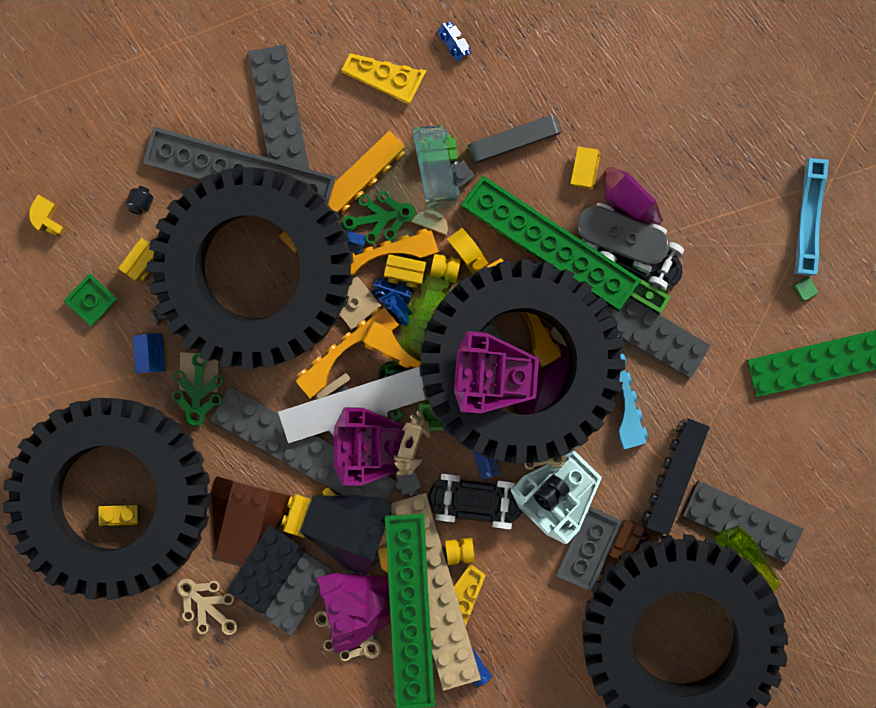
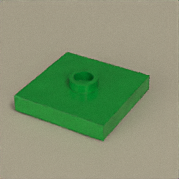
M89 273L63 301L89 326L93 327L118 299Z

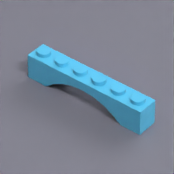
M809 158L805 162L794 271L796 275L815 276L818 272L820 217L829 160Z
M620 354L621 359H624L625 365H627L624 354ZM624 370L620 372L619 379L620 382H623L621 389L623 415L617 432L622 449H628L645 444L648 434L646 428L641 426L640 421L643 420L641 410L636 409L635 402H637V396L635 391H631L629 385L632 383L630 373H626Z

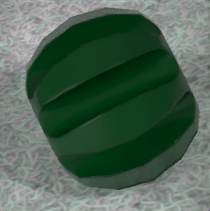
M396 361L385 362L379 369L378 378L382 379L404 372L405 368Z

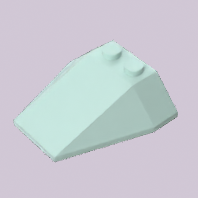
M573 451L566 455V463L562 467L554 468L547 464L523 476L511 489V492L518 507L546 535L567 544L580 530L602 477L580 455ZM556 475L568 485L570 493L562 501L559 500V504L555 509L549 512L535 501L533 494L541 486H544V483L550 476Z

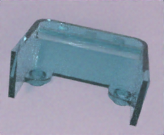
M442 125L412 128L427 210L457 204V197L460 196L458 185H454L446 145V140H449L447 128L443 129Z

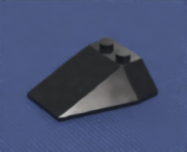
M313 495L300 533L347 569L367 575L386 527L385 515L390 514L392 502L375 496Z

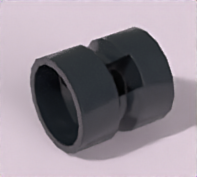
M552 475L544 483V486H541L533 494V497L543 509L551 512L559 504V500L562 501L570 493V489L561 478Z

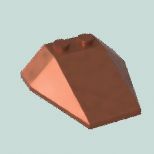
M217 476L212 491L215 555L245 563L268 526L270 525L275 528L279 526L284 515H286L287 505L291 496Z

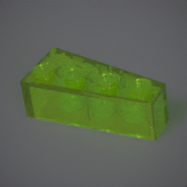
M427 275L426 280L422 281L420 287L422 293L420 299L417 298L414 305L416 312L414 317L411 316L408 324L410 328L409 335L405 334L402 346H405L404 351L421 356L420 347L424 339L425 328L434 310L447 295L450 286L448 281Z

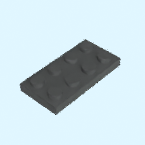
M589 507L580 530L571 540L556 576L592 592L623 521Z
M304 552L264 614L260 613L259 616L292 636L319 594L316 578L332 574L333 570Z

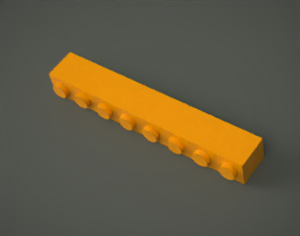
M390 130L335 182L329 202L332 210L337 211L338 214L340 212L344 214L351 207L349 204L354 199L357 201L361 195H364L363 190L367 186L371 188L378 181L377 177L381 173L386 174L392 168L390 164L395 160L398 162L404 157L406 147ZM284 231L279 237L295 254H298L291 238Z

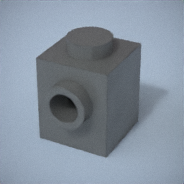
M464 160L460 163L456 161L449 167L448 176L459 190L475 178V175Z
M415 470L411 475L399 476L397 472L395 473L398 480L394 482L398 492L407 493L408 497L419 493L418 489L421 488Z

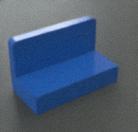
M162 333L134 335L133 346L136 374L164 372Z

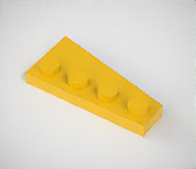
M351 53L341 69L342 73L408 105L413 100L427 71L412 69L405 65H394L387 61H376L373 58Z
M469 564L454 585L465 626L486 574L472 564Z

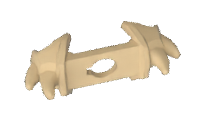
M417 411V416L411 415L412 421L406 423L402 428L405 434L398 455H393L394 460L397 461L395 466L399 469L397 472L399 476L413 474L415 468L422 462L421 458L415 459V454L421 435L424 433L429 438L430 429L429 421L425 419V416L420 411ZM411 437H413V446L411 448H407V441L411 439Z

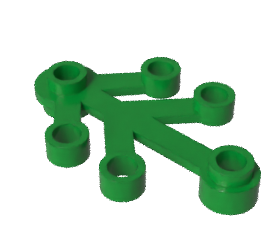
M381 191L378 194L379 202L386 203L395 210L387 212L372 202L368 195H361L359 197L360 205L369 208L376 214L354 218L351 215L345 216L342 220V226L347 231H353L358 225L378 222L372 232L366 235V241L369 244H374L377 242V237L390 219H396L393 226L385 231V238L392 241L396 238V233L402 224L414 218V207L409 203L399 204L390 198L386 191ZM386 194L387 199L384 201L381 200L380 195ZM364 197L368 199L366 204L361 203V199ZM404 209L409 210V214L407 216L402 214V211ZM352 220L353 224L351 226H347L346 221ZM389 231L394 233L392 238L387 237ZM369 235H374L375 240L369 241Z
M197 352L192 357V364L195 366L194 388L185 378L186 375L183 371H176L173 375V379L180 383L192 398L191 406L183 398L184 393L182 390L177 389L172 393V399L178 402L185 410V419L191 426L201 425L205 418L204 414L222 401L221 395L215 393L210 397V401L200 407V400L224 382L223 376L217 374L212 378V381L202 388L203 367L208 361L205 359L203 363L197 361V357L200 356L201 352ZM176 374H182L183 379L178 380ZM216 377L221 379L220 384L215 383L214 379ZM176 392L181 394L180 399L175 398L174 394ZM214 396L219 397L218 403L213 401ZM193 413L198 414L199 418L197 420L192 418Z

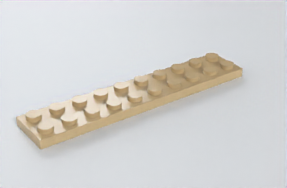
M427 493L394 502L391 507L392 515L424 513L431 647L443 691L481 680Z

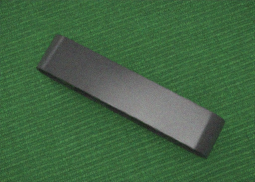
M553 114L475 141L467 146L472 161L475 164L551 138L562 132L556 115Z

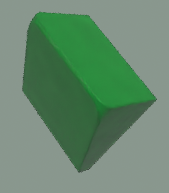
M809 276L792 286L801 302L819 293Z

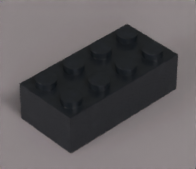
M269 525L227 591L256 612L264 614L306 548L277 528Z

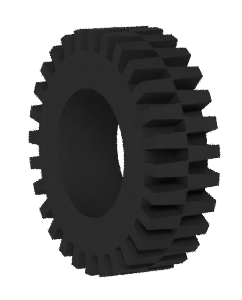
M243 167L221 170V173L201 178V182L185 188L182 191L183 196L178 200H173L166 208L169 210L168 215L165 218L159 219L155 227L160 230L158 236L150 242L149 250L154 251L153 260L147 262V272L153 273L154 282L149 284L151 295H157L160 304L155 306L158 314L167 317L170 322L166 326L171 334H179L184 339L181 342L183 346L188 350H198L201 352L199 357L207 361L214 359L220 361L221 366L229 368L242 366V369H254L263 366L268 368L296 358L311 349V347L327 335V332L341 317L339 314L349 299L347 294L353 282L351 264L354 261L353 252H350L348 247V241H350L348 233L343 230L339 222L341 220L337 211L332 210L327 204L329 201L322 194L315 192L311 185L284 172L264 168ZM244 216L261 217L278 225L291 238L299 256L300 277L294 295L279 312L266 318H247L227 310L213 296L206 281L205 256L211 240L227 223Z
M520 260L514 263L505 261L489 268H482L459 282L438 304L427 323L424 339L420 347L421 364L419 366L424 396L430 403V410L434 417L444 426L443 429L449 435L456 438L460 442L459 444L475 451L478 455L509 463L543 462L554 457H561L570 453L571 449L582 446L589 440L588 437L593 432L599 431L605 424L602 422L605 416L612 413L616 406L613 401L615 395L621 392L623 382L619 381L620 372L625 370V360L621 359L620 350L624 347L623 338L617 337L615 331L618 323L615 316H609L606 312L605 307L608 304L602 297H596L590 291L593 287L586 281L579 282L573 278L575 273L567 269L560 271L553 268L554 264L547 262L536 264L532 263V260ZM509 312H527L537 315L551 323L558 330L568 349L570 369L565 387L553 403L543 410L529 415L513 414L499 408L484 413L461 412L454 393L457 351L467 331L480 332L484 325L492 318Z
M91 398L88 401H77L69 404V407L65 409H57L48 414L50 418L46 421L38 422L31 429L34 433L30 438L22 439L18 445L21 452L18 457L11 459L8 468L13 470L12 476L4 481L3 490L9 491V500L3 503V512L10 513L12 521L6 527L9 535H16L19 544L14 546L18 554L27 555L31 560L27 566L33 572H42L46 576L44 581L51 586L60 585L64 587L63 592L70 595L83 594L86 599L93 600L98 598L113 600L128 595L133 596L158 585L176 573L175 571L191 557L190 554L193 549L199 545L202 539L200 535L203 528L207 526L209 516H206L207 507L211 504V494L208 493L207 484L210 482L209 473L204 471L202 465L204 458L201 452L196 451L192 442L194 440L191 436L183 432L178 427L180 424L173 418L163 415L162 411L146 406L141 402L118 398ZM102 446L118 447L139 458L151 473L156 487V510L149 527L139 539L123 548L110 549L90 544L75 533L63 512L62 487L68 471L85 453Z
M683 534V539H674L671 535L661 536V542L652 544L649 540L640 543L639 550L631 553L628 549L622 553L621 561L615 566L611 563L605 569L603 580L601 582L596 581L591 601L587 600L585 621H583L582 626L586 667L589 676L592 678L598 696H603L607 708H756L759 703L766 707L772 700L769 690L772 686L778 688L781 683L780 666L786 667L787 655L784 650V645H788V634L784 628L786 621L778 604V599L761 572H758L751 561L746 557L742 558L734 548L728 545L722 547L714 539L705 537L704 541L697 540L693 535ZM678 592H694L714 599L729 612L734 627L732 647L724 663L708 677L692 683H672L655 677L639 663L632 650L634 629L643 612L656 600Z

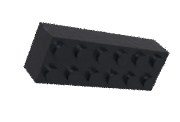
M689 418L679 421L676 428L678 435L676 439H672L669 450H671L670 456L665 457L662 468L665 469L663 474L658 476L655 483L658 486L657 490L649 498L648 503L651 504L649 511L645 510L641 520L644 522V527L669 536L710 426Z

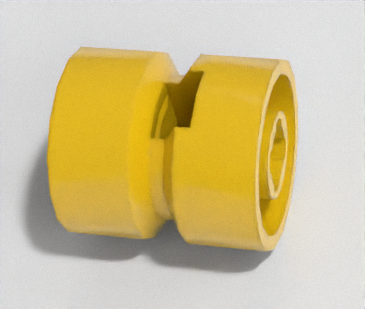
M434 254L430 278L440 280L443 277L445 281L456 283L461 259L454 257L446 259L444 255Z
M464 538L460 542L456 539L445 541L448 565L459 564L460 561H463L464 564L475 562L472 538Z

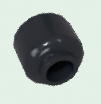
M139 186L130 190L125 202L128 211L140 216L143 213L149 212L154 197L149 193L150 190L148 188Z

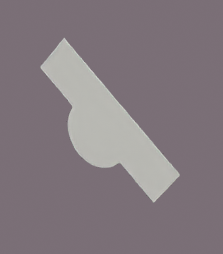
M419 367L279 411L278 414L287 441L291 443L325 431H330L334 436V426L344 407L365 408L387 418L388 411L425 400L426 398L422 390V377H420Z

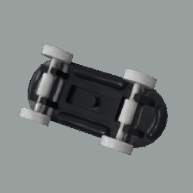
M669 242L668 254L661 262L650 265L652 267L650 273H644L633 268L634 260L600 247L598 249L600 253L660 291H666V289L674 287L682 277V264L678 257L683 255L684 248L674 242Z
M441 474V480H438L429 492L430 506L437 513L435 520L455 522V518L492 522V527L511 529V522L518 519L522 513L511 492V489L517 484L513 482L498 481V484L460 480L458 475Z

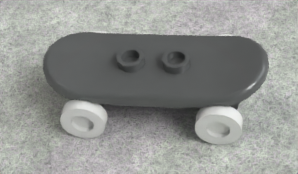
M602 203L586 208L580 214L577 227L583 242L597 251L600 247L634 260L632 267L641 272L650 273L652 269L650 265L661 262L668 254L670 245L666 235L667 230L659 225L652 223L647 225L614 212L613 208Z

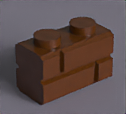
M623 519L608 555L621 560V554L628 549L631 553L637 551L639 543L644 542L647 536L644 533L645 529Z

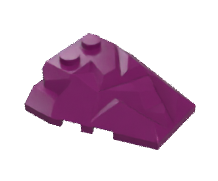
M332 573L316 578L320 597L324 600L332 633L330 637L334 653L355 648L391 624L388 576Z

